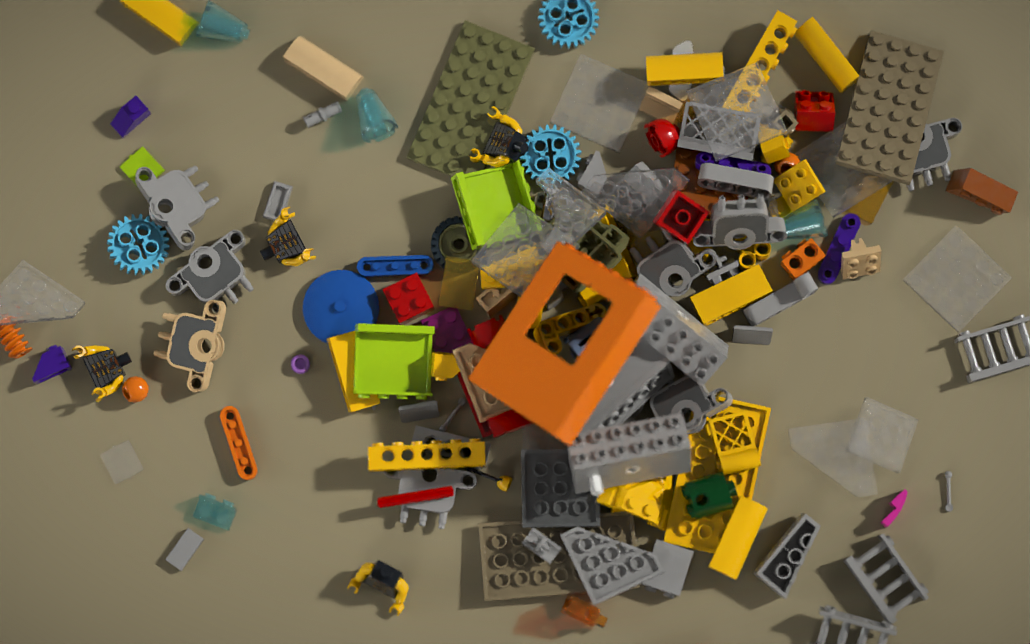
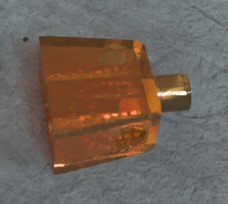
M572 595L567 596L560 610V613L590 627H593L595 624L603 628L608 619L599 614L601 609ZM586 611H589L588 617H585Z

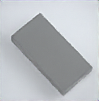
M274 181L263 218L272 221L278 218L281 210L287 207L293 186Z
M187 528L165 560L182 571L204 539Z

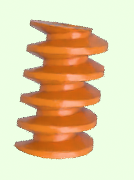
M10 316L0 321V339H2L0 343L6 345L4 350L10 352L8 354L9 358L17 359L29 353L32 347L25 348L29 342L21 341L25 335L17 334L21 328L14 329L17 321L10 322L13 316Z

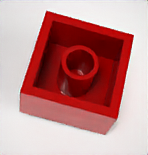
M673 190L656 215L653 223L681 242L689 244L709 214V211L680 191Z
M417 273L382 289L399 325H405L435 310Z

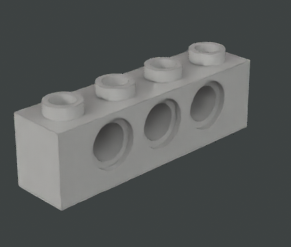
M415 426L412 442L423 441V444H426L429 439L442 440V443H450V440L461 439L463 443L469 442L470 438ZM485 442L486 465L491 448V443ZM467 448L462 449L460 452L463 458H467L464 456V450ZM445 449L441 452L442 458L449 459L452 456V453H447ZM430 450L422 452V456H425V453L433 455ZM471 467L474 469L481 470V467Z

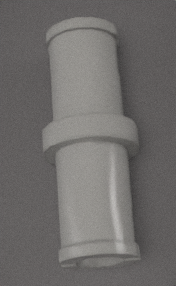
M338 101L324 108H318V111L304 116L303 120L307 128H310L321 121L326 122L328 118L341 113L342 109Z

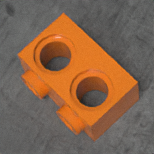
M812 238L808 241L806 239L802 240L796 245L798 247L797 250L793 253L790 250L781 257L783 261L780 265L793 281L808 272L826 256ZM806 248L812 249L814 256H806L804 250ZM789 261H798L799 268H792Z

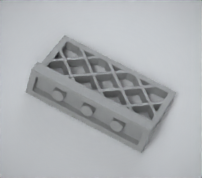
M686 101L677 147L753 161L761 115ZM689 106L697 107L701 115L692 120L688 115ZM701 108H703V109H708V110L703 113V111L701 110ZM714 110L720 118L711 124L705 114ZM720 112H724V113H727V114H725L724 116H722V115L720 114ZM729 114H735L739 120L732 127H729L724 120ZM738 115L746 117L741 120ZM703 116L709 126L699 131L694 122ZM749 117L756 118V126L748 131L743 121ZM722 120L728 129L718 135L713 125ZM741 123L747 133L737 139L731 129ZM692 124L698 133L693 137L684 136L685 128ZM711 127L717 137L707 141L701 133ZM728 131L735 138V141L729 145L724 144L720 138ZM749 135L753 141L751 149L744 148L739 140ZM716 139H719L721 143L713 142V141H715Z

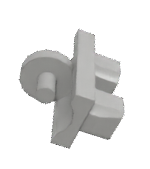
M717 255V260L713 265L715 267L703 273L704 277L714 286L722 282L720 275L725 272L728 278L739 274L737 267L740 265L734 258L727 260L726 255L721 257Z
M534 527L522 542L524 546L549 564H551L562 549Z

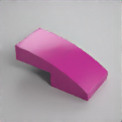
M906 489L902 490L888 503L893 510L880 522L885 528L894 521L901 511L908 493Z

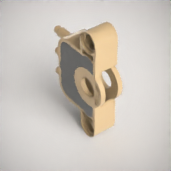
M220 300L208 301L205 304L203 316L193 313H182L179 315L163 313L162 315L163 319L174 322L172 333L161 331L158 333L159 338L170 342L167 352L155 350L154 356L167 360L175 368L190 371L187 386L192 392H203L208 388L214 365L212 361L220 358L224 352L225 343L219 333L222 330L226 305ZM215 303L219 306L216 314L212 311V306ZM205 339L211 342V350L208 353L202 349V343ZM197 378L201 380V387L199 389L195 386Z

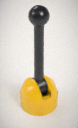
M467 467L468 472L476 473L497 482L498 488L502 491L507 492L513 478L505 475L496 478L474 468Z

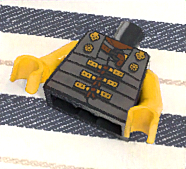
M492 106L491 108L496 110V114L494 116H491L489 113L487 114L491 119H499L500 122L496 121L482 153L483 155L480 154L478 149L473 148L471 149L472 153L478 155L476 157H469L474 163L481 160L484 164L501 167L509 162H516L520 153L525 154L528 151V144L525 143L526 137L522 135V129L518 122L505 114H500V111Z
M289 206L283 208L281 214L273 222L266 237L270 246L261 250L260 253L265 261L275 256L279 264L299 266L308 260H315L316 256H310V252L314 249L305 248L291 219L288 220L295 216V212L288 214Z
M78 345L72 349V351H79V354L75 355L74 358L79 359L82 357L96 388L91 395L98 394L100 396L95 400L96 402H100L103 397L119 389L123 382V377L126 375L123 366L132 362L128 352L117 356L113 349L98 345L85 347Z
M377 560L375 563H364L355 575V578L350 580L347 589L350 586H354L356 588L354 593H357L361 582L366 583L395 599L396 601L389 608V612L391 613L396 609L398 612L397 616H399L404 609L402 603H404L409 589L408 584L404 580L403 573L380 560Z

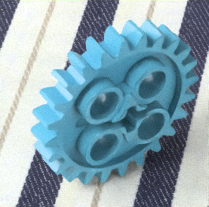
M548 0V2H542L545 8L539 9V12L543 14L538 16V20L543 21L539 24V27L544 28L542 34L548 33L547 41L553 38V45L560 42V48L564 44H567L568 49H570L571 44H574L575 48H577L578 42L585 45L584 39L590 41L591 37L589 34H596L593 28H598L599 24L594 21H598L600 16L595 15L599 12V9H593L596 2L590 3V0ZM570 2H574L577 4V8L570 9L567 5ZM558 11L561 13V16L553 18L551 13ZM566 15L572 17V21L566 19ZM579 18H584L587 21V23L585 25H579L577 23V20ZM563 27H567L570 29V33L563 34L560 30Z
M546 124V130L539 126L538 133L532 130L533 137L526 136V139L529 141L525 142L528 144V151L520 157V160L525 161L522 164L524 168L528 167L525 174L532 173L531 180L536 177L538 178L537 184L544 180L545 186L548 185L549 181L555 186V181L558 180L562 185L563 178L569 181L568 174L575 175L573 168L579 169V165L575 162H581V158L576 156L581 154V150H576L580 144L573 143L576 137L570 138V131L563 133L564 127L557 130L554 124L553 129H550L549 125ZM548 139L551 140V149L553 154L554 166L553 172H551L550 170V160L549 156H547ZM561 141L564 143V147L557 149L554 147V143ZM542 143L545 145V149L538 151L535 149V145ZM558 160H564L566 162V166L560 168L556 165V162ZM539 162H545L547 164V168L544 170H540L537 167V164Z
M132 214L131 220L125 216L124 223L118 220V227L112 226L113 232H109L108 236L111 239L107 240V244L111 246L107 248V252H113L110 254V259L116 258L114 265L120 263V270L126 267L127 274L134 270L135 276L138 271L145 275L146 269L152 273V267L154 266L156 269H159L158 262L164 263L163 257L168 256V252L165 250H169L170 245L165 243L169 242V238L164 237L167 231H160L162 226H156L153 221L150 222L149 216L146 219H142V214H140L139 218L136 219L134 214ZM144 229L148 234L141 236L138 234V231ZM130 230H133L138 244H142L141 250L147 259H143L140 248L138 245H135V238L131 234ZM122 237H128L130 239V242L123 243L120 239ZM153 246L156 248V251L151 253L146 248ZM137 254L139 258L137 260H131L129 258V255Z

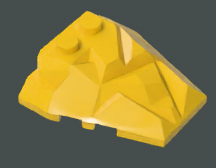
M674 475L604 488L603 493L598 496L596 502L612 509L619 508L648 521V525L666 531L673 498Z

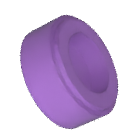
M296 355L291 360V368L297 374H304L310 369V361L305 355Z

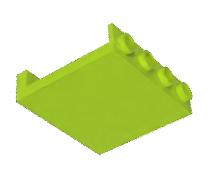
M519 159L512 164L467 174L459 172L451 178L472 251L534 237L541 232V222L536 216V206L534 201L531 200L529 194L530 186L525 181L524 167L520 164Z
M355 324L353 394H358V398H370V394L378 395L377 398L389 399V395H397V399H408V396H416V400H427V396H433V393H431L432 335L435 334V326Z

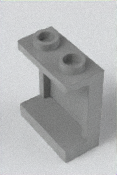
M656 539L652 553L657 555L664 573L643 582L642 585L645 586V590L656 593V590L664 592V596L673 599L675 596L679 597L694 551Z

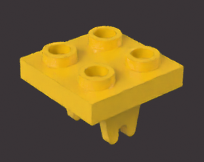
M806 159L774 179V183L792 212L826 192Z

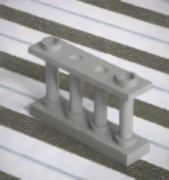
M1022 314L1013 317L1014 321L974 333L965 331L958 334L959 337L954 341L955 343L963 341L972 369L970 370L971 374L966 376L968 384L1030 365V337L1025 325L1026 322L1030 321V316L1025 317ZM1018 325L1026 350L1025 358L1018 359V356H1015L1007 331L1009 327ZM996 331L1000 332L1008 356L1007 363L1001 365L1000 362H997L989 338V333ZM979 336L982 338L990 363L988 365L989 368L984 370L978 366L970 339Z
M883 533L878 536L881 540L879 544L859 558H853L851 555L843 561L885 621L894 623L897 621L895 616L898 611L918 597H921L922 600H927L929 598L927 593L929 592L923 583H918L896 552L891 537L889 535L885 536ZM886 548L893 558L870 574H865L861 569L863 567L862 564ZM898 564L904 574L883 589L876 590L872 585L874 580ZM909 580L915 590L893 606H887L884 602L885 596Z
M825 605V607L820 606L819 614L824 616L817 642H809V644H825L832 618L843 621L837 644H845L851 624L862 626L857 644H866L870 629L881 631L878 644H886L888 635L896 636L897 630L891 622L882 621L881 623L840 612L835 607Z

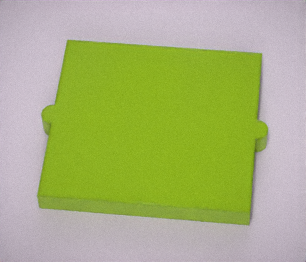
M143 146L133 155H129V159L120 166L135 185L136 172L141 167L151 169L156 178L165 171ZM141 175L139 176V179H141L142 181H146L149 179V177L147 175Z

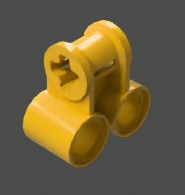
M747 236L733 240L743 241L747 238ZM770 243L752 244L746 249L736 250L741 254L738 262L739 268L745 271L756 265V259L760 261L767 260L771 253ZM759 247H765L767 249V252L765 254H760L757 251V249ZM749 258L753 263L746 266L742 263V260Z

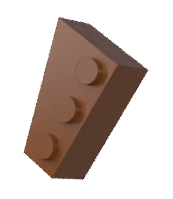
M972 168L953 170L951 180L945 190L979 206L991 209V212L998 215L1011 212L1018 191Z

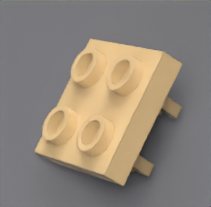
M859 238L858 244L855 243V240H851V251L842 252V279H854L858 276L874 275L880 272V245L866 247L862 238Z

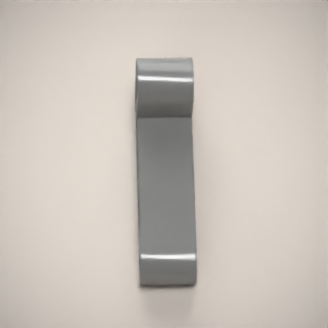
M703 163L700 166L697 184L703 188L753 197V199H757L758 194H763L764 202L768 208L774 178L766 173Z
M807 272L787 286L747 307L742 312L750 326L755 327L817 292L818 287L810 273Z

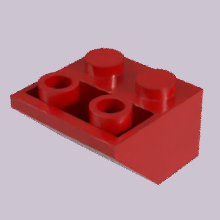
M795 91L794 115L798 122L795 126V131L833 132L835 120L833 92Z

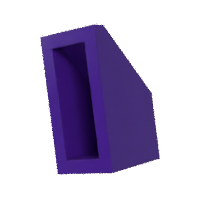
M135 95L121 107L110 125L124 138L150 116L151 112Z
M54 345L47 348V352L42 354L32 378L35 384L38 385L72 369L63 347Z

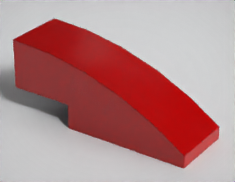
M514 409L487 419L494 439L534 424L533 421Z

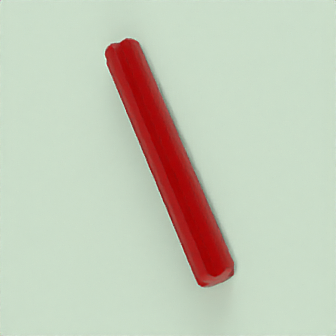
M452 486L379 497L377 498V504L379 508L452 497L454 496Z

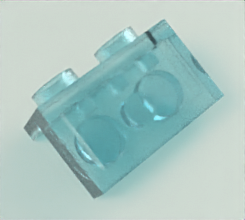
M205 493L204 496L199 495V501L192 517L229 531L238 510L233 507L234 503L223 500L221 503L215 500L216 496Z

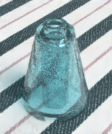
M208 0L196 36L242 42L243 39L247 40L250 29H247L248 24Z
M361 89L356 99L362 139L364 142L371 143L372 139H376L379 142L389 138L395 133L394 129H398L396 120L373 89Z
M813 200L783 218L787 232L785 240L828 236L818 200Z

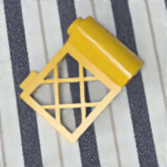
M746 411L708 420L709 424H706L708 436H713L719 461H716L718 472L722 471L724 475L761 466L760 456L755 445ZM735 418H744L745 424L742 429L732 425ZM722 422L727 425L723 434L715 430L714 423ZM730 427L740 432L735 441L725 436ZM741 434L749 438L750 445L742 446L737 443ZM722 439L732 443L729 450L721 452L719 444Z

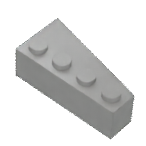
M801 513L752 573L781 598L786 599L797 577L796 575L805 560L804 558L820 529V525L807 514Z

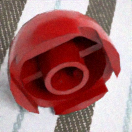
M655 119L645 124L644 129L648 128V132L645 133L646 138L655 152L659 151L661 153L659 155L661 158L675 151L679 139L678 134H680L676 124H672L666 119Z

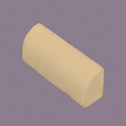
M302 36L294 40L283 56L285 62L345 101L349 100L364 76Z

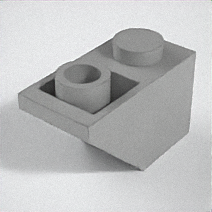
M596 150L594 155H589L585 163L588 165L586 170H581L576 180L579 181V188L598 197L607 181V175L600 152Z

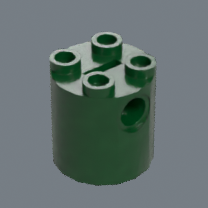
M722 471L685 482L681 486L683 496L689 501V504L686 505L688 514L691 518H695V520L732 509L733 502L731 497L737 495L733 480L726 482ZM698 495H703L702 500L696 502V497Z

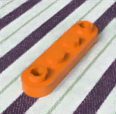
M226 406L220 412V419L238 474L244 480H252L256 477L258 468L240 413L235 407ZM229 413L234 414V417L231 420L227 419V415ZM247 467L252 469L250 474L245 473Z

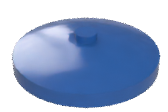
M349 270L327 272L319 276L309 286L304 296L303 316L306 325L316 338L328 344L327 338L355 331V324H376L378 321L380 306L376 291L370 282L358 273Z

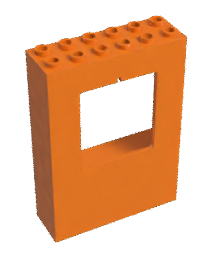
M557 241L468 380L571 446L661 306L656 303L657 298L646 289L636 286L631 280L621 277L620 274L611 268H606L601 262L594 261L589 255L582 251L579 252L567 242L562 244ZM565 274L613 302L612 307L574 365L568 364L526 337L527 331Z

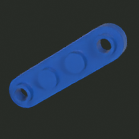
M427 255L363 257L357 263V270L364 277L410 276L415 273L427 275L432 272L434 267L433 260ZM427 263L428 267L426 269L421 268V264ZM365 265H370V270L365 271L363 269Z

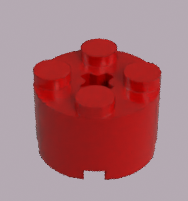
M499 315L500 320L496 321L494 317L475 325V330L473 331L471 328H468L467 331L473 345L487 350L505 323L503 315Z

